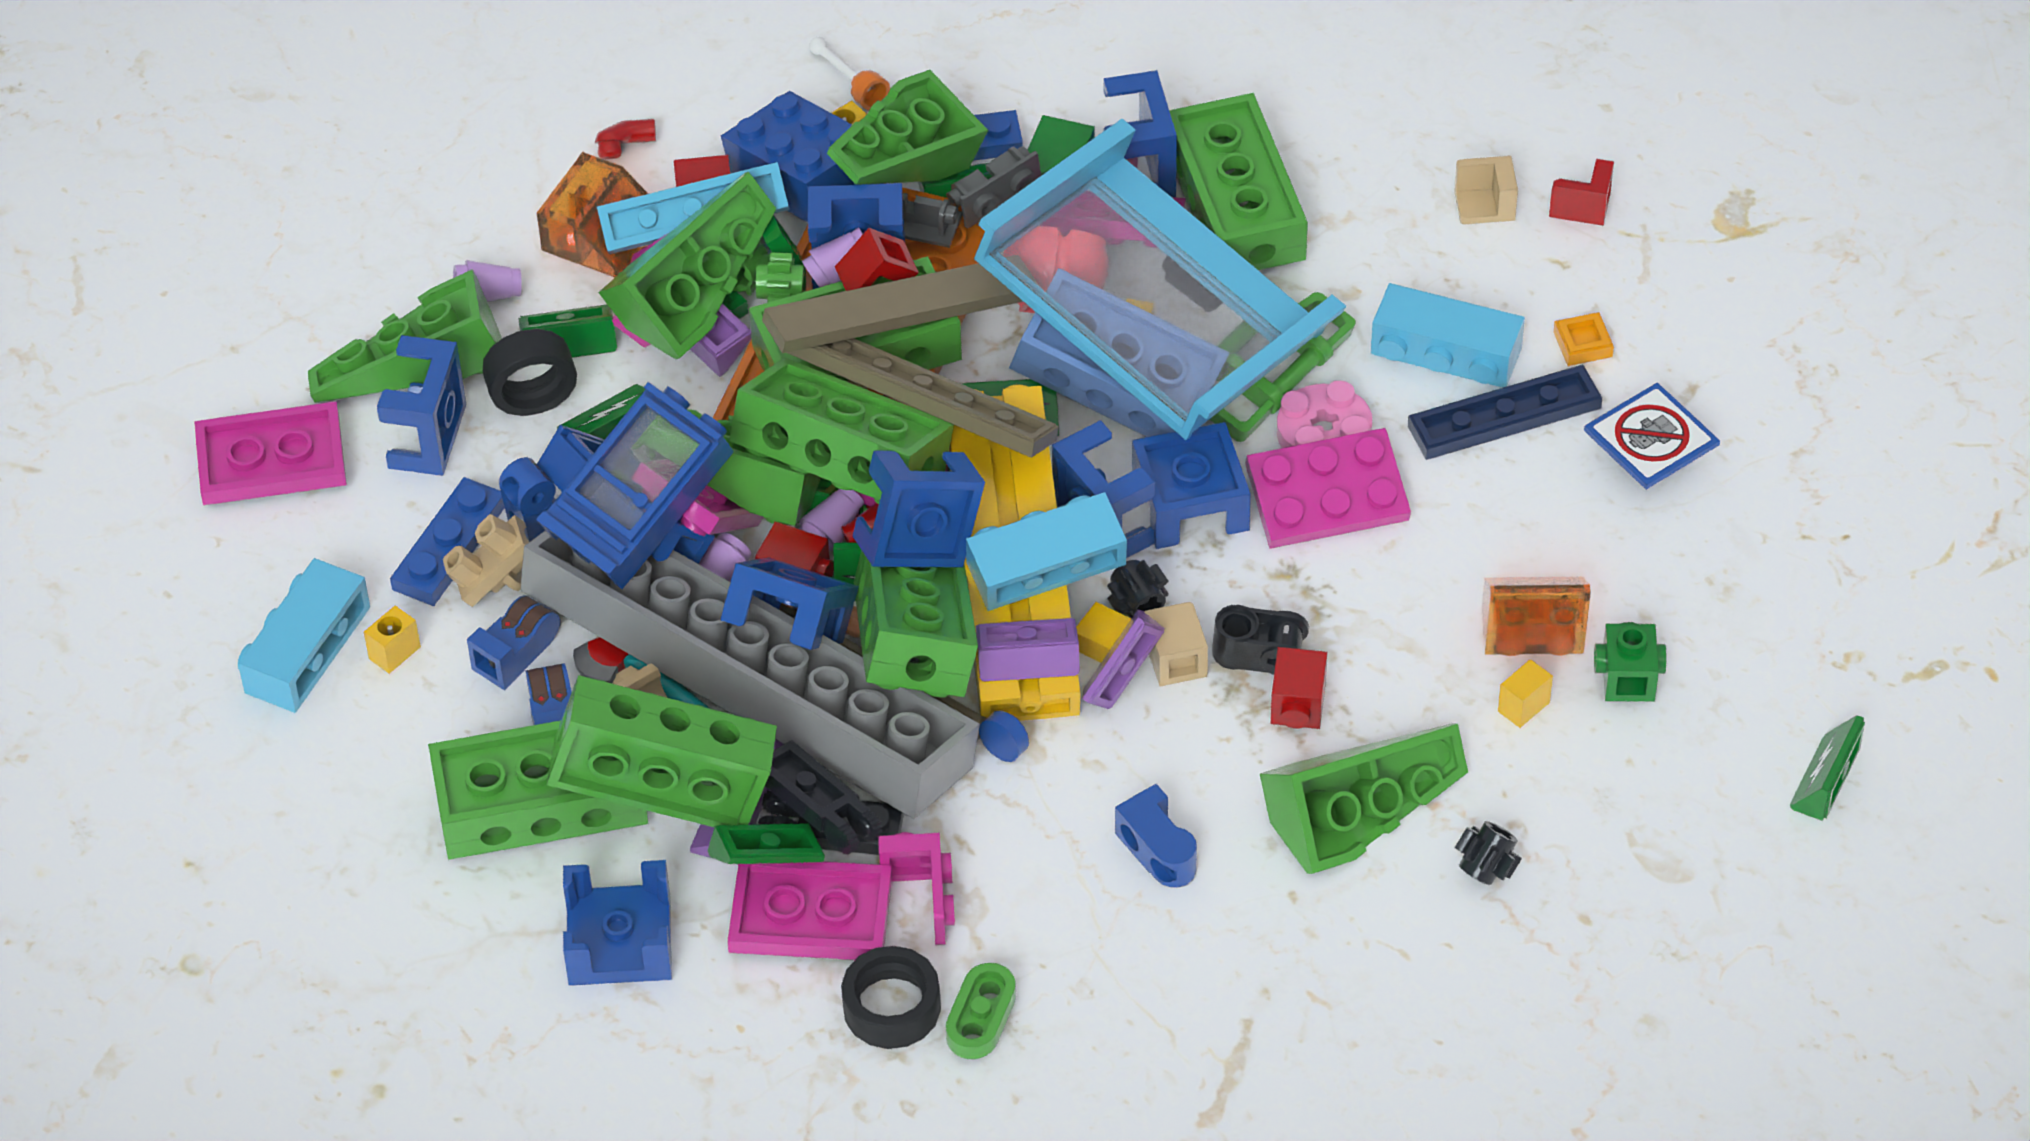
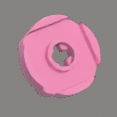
M1341 380L1333 381L1330 384L1309 385L1296 391L1287 392L1281 399V407L1277 415V438L1281 448L1372 430V414L1369 406L1362 397L1355 394L1354 387L1350 383ZM1327 421L1332 423V429L1324 431L1321 425H1313L1317 422Z

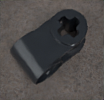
M1229 605L1222 608L1216 615L1212 656L1224 668L1265 672L1274 675L1278 647L1301 649L1302 641L1309 633V623L1305 617L1292 611H1272L1249 608L1242 605ZM1285 625L1289 626L1288 633H1283Z

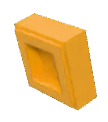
M1599 312L1554 321L1553 333L1567 366L1613 357L1614 345Z

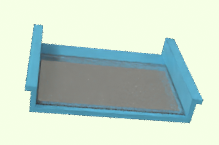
M1120 119L981 218L978 226L985 233L974 260L1181 437L1187 440L1196 429L1308 341L1321 335L1326 325L1344 312L1346 305L1332 294L1308 313L1124 158L1136 129L1124 119Z

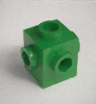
M1634 622L1605 624L1603 643H1595L1594 672L1603 673L1605 701L1655 702L1658 675L1666 673V645L1657 644L1656 624H1637Z

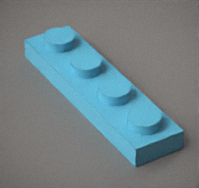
M778 162L597 206L608 253L613 254L650 245L670 233L748 171L777 208L774 214L790 210Z

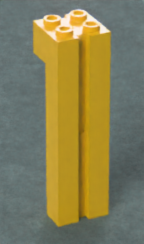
M1011 385L1003 389L1002 396H991L1045 419L1041 386ZM954 425L949 452H964L985 481L971 537L983 528L990 526L999 528L1020 521L1022 517L1031 512H1047L1057 508L1049 446L1031 458ZM965 558L964 566L975 631L978 624L1071 618L1067 585L987 611ZM977 649L974 668L981 716L987 718L995 711H1004L1013 715L1019 721L1080 715L1078 675L985 682L980 679Z

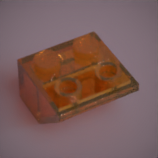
M582 152L536 213L541 250L615 278L630 265L633 254L646 246L609 254L597 206L648 193L623 166Z
M1584 577L1484 578L1482 622L1485 655L1553 654L1562 656L1567 654H1584L1591 594L1590 584Z

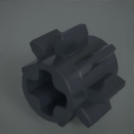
M1145 560L1126 561V565L1118 567L1113 571L1110 577L1111 583L1107 585L1112 593L1107 599L1114 610L1121 614L1127 612L1131 619L1137 610L1147 611L1164 607L1165 597L1169 594L1164 587L1169 580L1158 564L1149 567Z
M1485 821L1480 829L1476 826H1473L1471 829L1466 827L1454 847L1464 854L1459 867L1469 876L1487 885H1492L1496 876L1501 880H1504L1505 877L1510 879L1522 860V857L1512 852L1518 842L1517 838L1506 829L1489 821Z

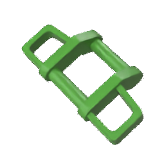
M1314 292L1298 304L1309 313L1327 297L1320 292ZM1344 311L1331 321L1339 330L1328 340L1321 335L1317 338H1312L1297 350L1301 355L1273 383L1263 377L1242 393V395L1259 407L1247 421H1239L1224 408L1209 420L1214 424L1226 422L1230 436L1238 442L1245 441L1270 414H1275L1280 409L1283 395L1291 391L1316 365L1323 366L1333 356V351L1352 334L1356 324L1355 319ZM1244 321L1217 346V348L1228 352L1229 355L1215 382L1219 383L1245 363L1236 354L1258 332Z

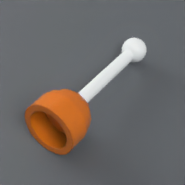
M815 37L810 41L809 48L812 53L823 55L852 80L851 95L864 109L870 110L873 104L878 100L881 101L889 93V82L880 74L871 70L856 73L827 48V43L823 38Z

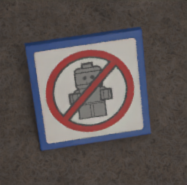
M1658 382L1584 426V432L1646 490L1720 445V440Z

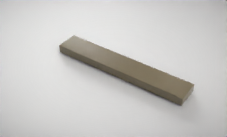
M1018 255L1005 258L1038 286ZM978 263L768 307L764 309L762 321L781 352L787 353L1023 301Z
M854 338L787 352L790 355L1031 458L1056 442L1059 426Z

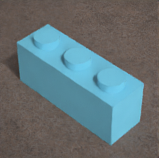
M1389 283L1372 323L1371 354L1388 360L1400 361L1428 368L1435 372H1443L1475 380L1482 384L1504 388L1509 383L1522 350L1525 317Z
M1105 492L1092 497L1087 495L1079 496L1069 501L1065 506L1047 512L1034 511L1022 517L1020 521L999 528L996 526L986 527L975 533L974 536L966 538V563L987 611L1126 565L1127 539Z
M316 558L311 561L303 574L296 575L290 585L289 593L278 608H274L269 612L263 629L254 642L247 644L241 651L238 659V669L244 693L296 713L370 609L365 577Z

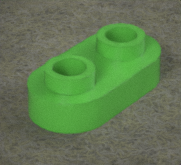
M983 963L975 966L967 973L946 1021L947 1044L956 1055L966 1059H978L990 1054L995 1049L1016 1000L1015 978L1012 972L1005 966L997 963ZM987 993H994L998 996L992 999H988L983 995ZM976 1034L980 1036L975 1039L965 1038L967 1035Z

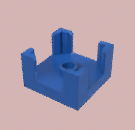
M1158 71L1103 78L1105 97L1139 93V121L1127 122L1136 131L1124 158L1130 159L1145 156L1152 182L1170 197H1176L1177 135ZM1108 125V126L1104 127V131H1105L1106 129H1108L1109 127H1111L1112 125Z
M902 183L808 186V236L812 249L849 232H853L858 227L863 233L868 228L902 239L905 242ZM812 278L813 289L820 288Z
M401 335L396 349L398 356L431 360L424 384L410 383L408 392L385 389L381 393L377 404L379 421L387 424L417 427L421 452L404 449L387 450V467L394 470L443 476L467 405L457 342Z
M1100 420L1052 444V474L1056 505L1059 508L1065 506L1076 497L1084 495L1092 497L1105 492L1122 528V514L1154 498L1155 482L1142 468H1137L1110 483L1106 481V475L1101 468L1096 469L1084 455V453L1112 439V432ZM1141 526L1124 534L1127 539L1126 558L1154 544V530L1151 526L1148 528Z
M1226 422L1199 427L1187 440L1177 432L1132 440V471L1142 468L1155 482V496L1148 502L1150 505V526L1154 530V545L1156 549L1179 544L1180 520L1226 511L1225 530L1227 534L1250 531L1251 493Z
M873 451L869 474L882 491L873 529L869 527L863 517H857L853 532V538L873 567L964 566L966 538L972 535L985 481L964 452H943L942 458L952 471L947 472L910 471L897 452Z
M769 557L738 562L734 567L720 620L736 626L745 625L754 595L778 610L781 603L798 607L790 635V642L792 644L810 650L818 649L823 635L840 644L844 642L859 586Z
M666 860L641 862L643 885L592 888L588 865L563 866V890L567 909V931H563V953L569 986L672 980L671 900Z

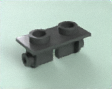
M1024 146L1018 149L1011 147L1005 153L985 164L986 170L992 176L990 179H987L977 169L951 185L952 190L946 193L947 198L950 200L951 205L961 206L964 225L967 229L978 223L981 218L1041 176L1039 157L1036 151L1030 154Z
M902 193L905 239L950 248L963 216L962 211H958V206L951 205L950 200L944 199L941 201L922 196H916L914 202L908 201L907 193Z

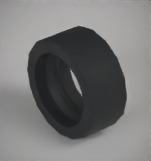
M530 329L503 337L489 349L483 359L482 373L489 396L494 405L507 414L528 416L546 412L556 408L569 398L576 387L577 371L570 349L564 338L552 331ZM529 365H553L544 374L531 380L518 382L507 380L517 370Z
M899 946L878 947L858 956L846 969L841 984L845 1022L854 1036L865 1043L885 1049L908 1047L924 1039L936 1026L941 1011L938 973L926 957L913 949ZM899 979L908 981L921 990L922 999L915 1008L903 1014L885 1016L875 1014L863 1007L860 996L868 986L880 980Z

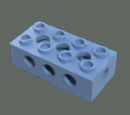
M1060 269L1057 270L1046 291L1048 296L1187 414H1189L1194 402L1213 387L1229 355L1228 352ZM1035 312L1020 340L1009 369L1146 437L1176 432Z

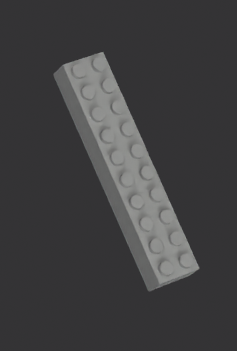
M546 531L524 546L521 592L647 665L652 663L659 669V672L737 716L776 725L775 739L784 744L789 741L795 742L828 770L913 819L973 769L979 723L923 691L906 688L888 690L874 683L866 682L863 657L824 635L818 649L810 650L792 644L790 642V635L795 619L754 595L745 625L736 626L721 621L730 582L674 550L666 560L661 562L656 561L650 555L622 590L613 583L604 571L592 562L590 564L585 562L568 544L560 538L556 541Z

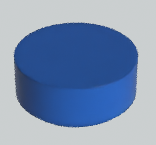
M995 711L979 726V736L982 743L992 755L1002 761H1015L1029 746V738L1025 727L1016 717L1007 712Z

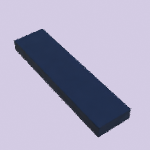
M1582 364L1408 415V428L1426 460L1601 409L1602 396Z

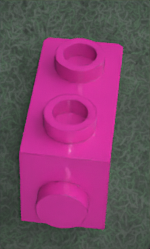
M902 832L895 835L878 836L880 865H892V882L932 879L935 945L946 944L945 926L955 925L953 895H943L942 884L953 883L951 853H941L940 833L913 834Z

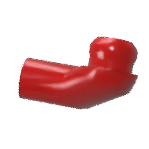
M655 119L620 121L599 131L595 138V144H598V156L601 159H617L622 154L620 146L623 143L656 141Z

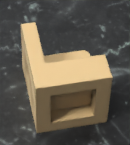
M1511 156L1460 159L1456 162L1454 193L1460 223L1476 224L1515 221L1518 187Z
M1185 602L1144 611L1165 628L1164 633L1149 653L1159 687L1207 677L1208 645L1193 603Z

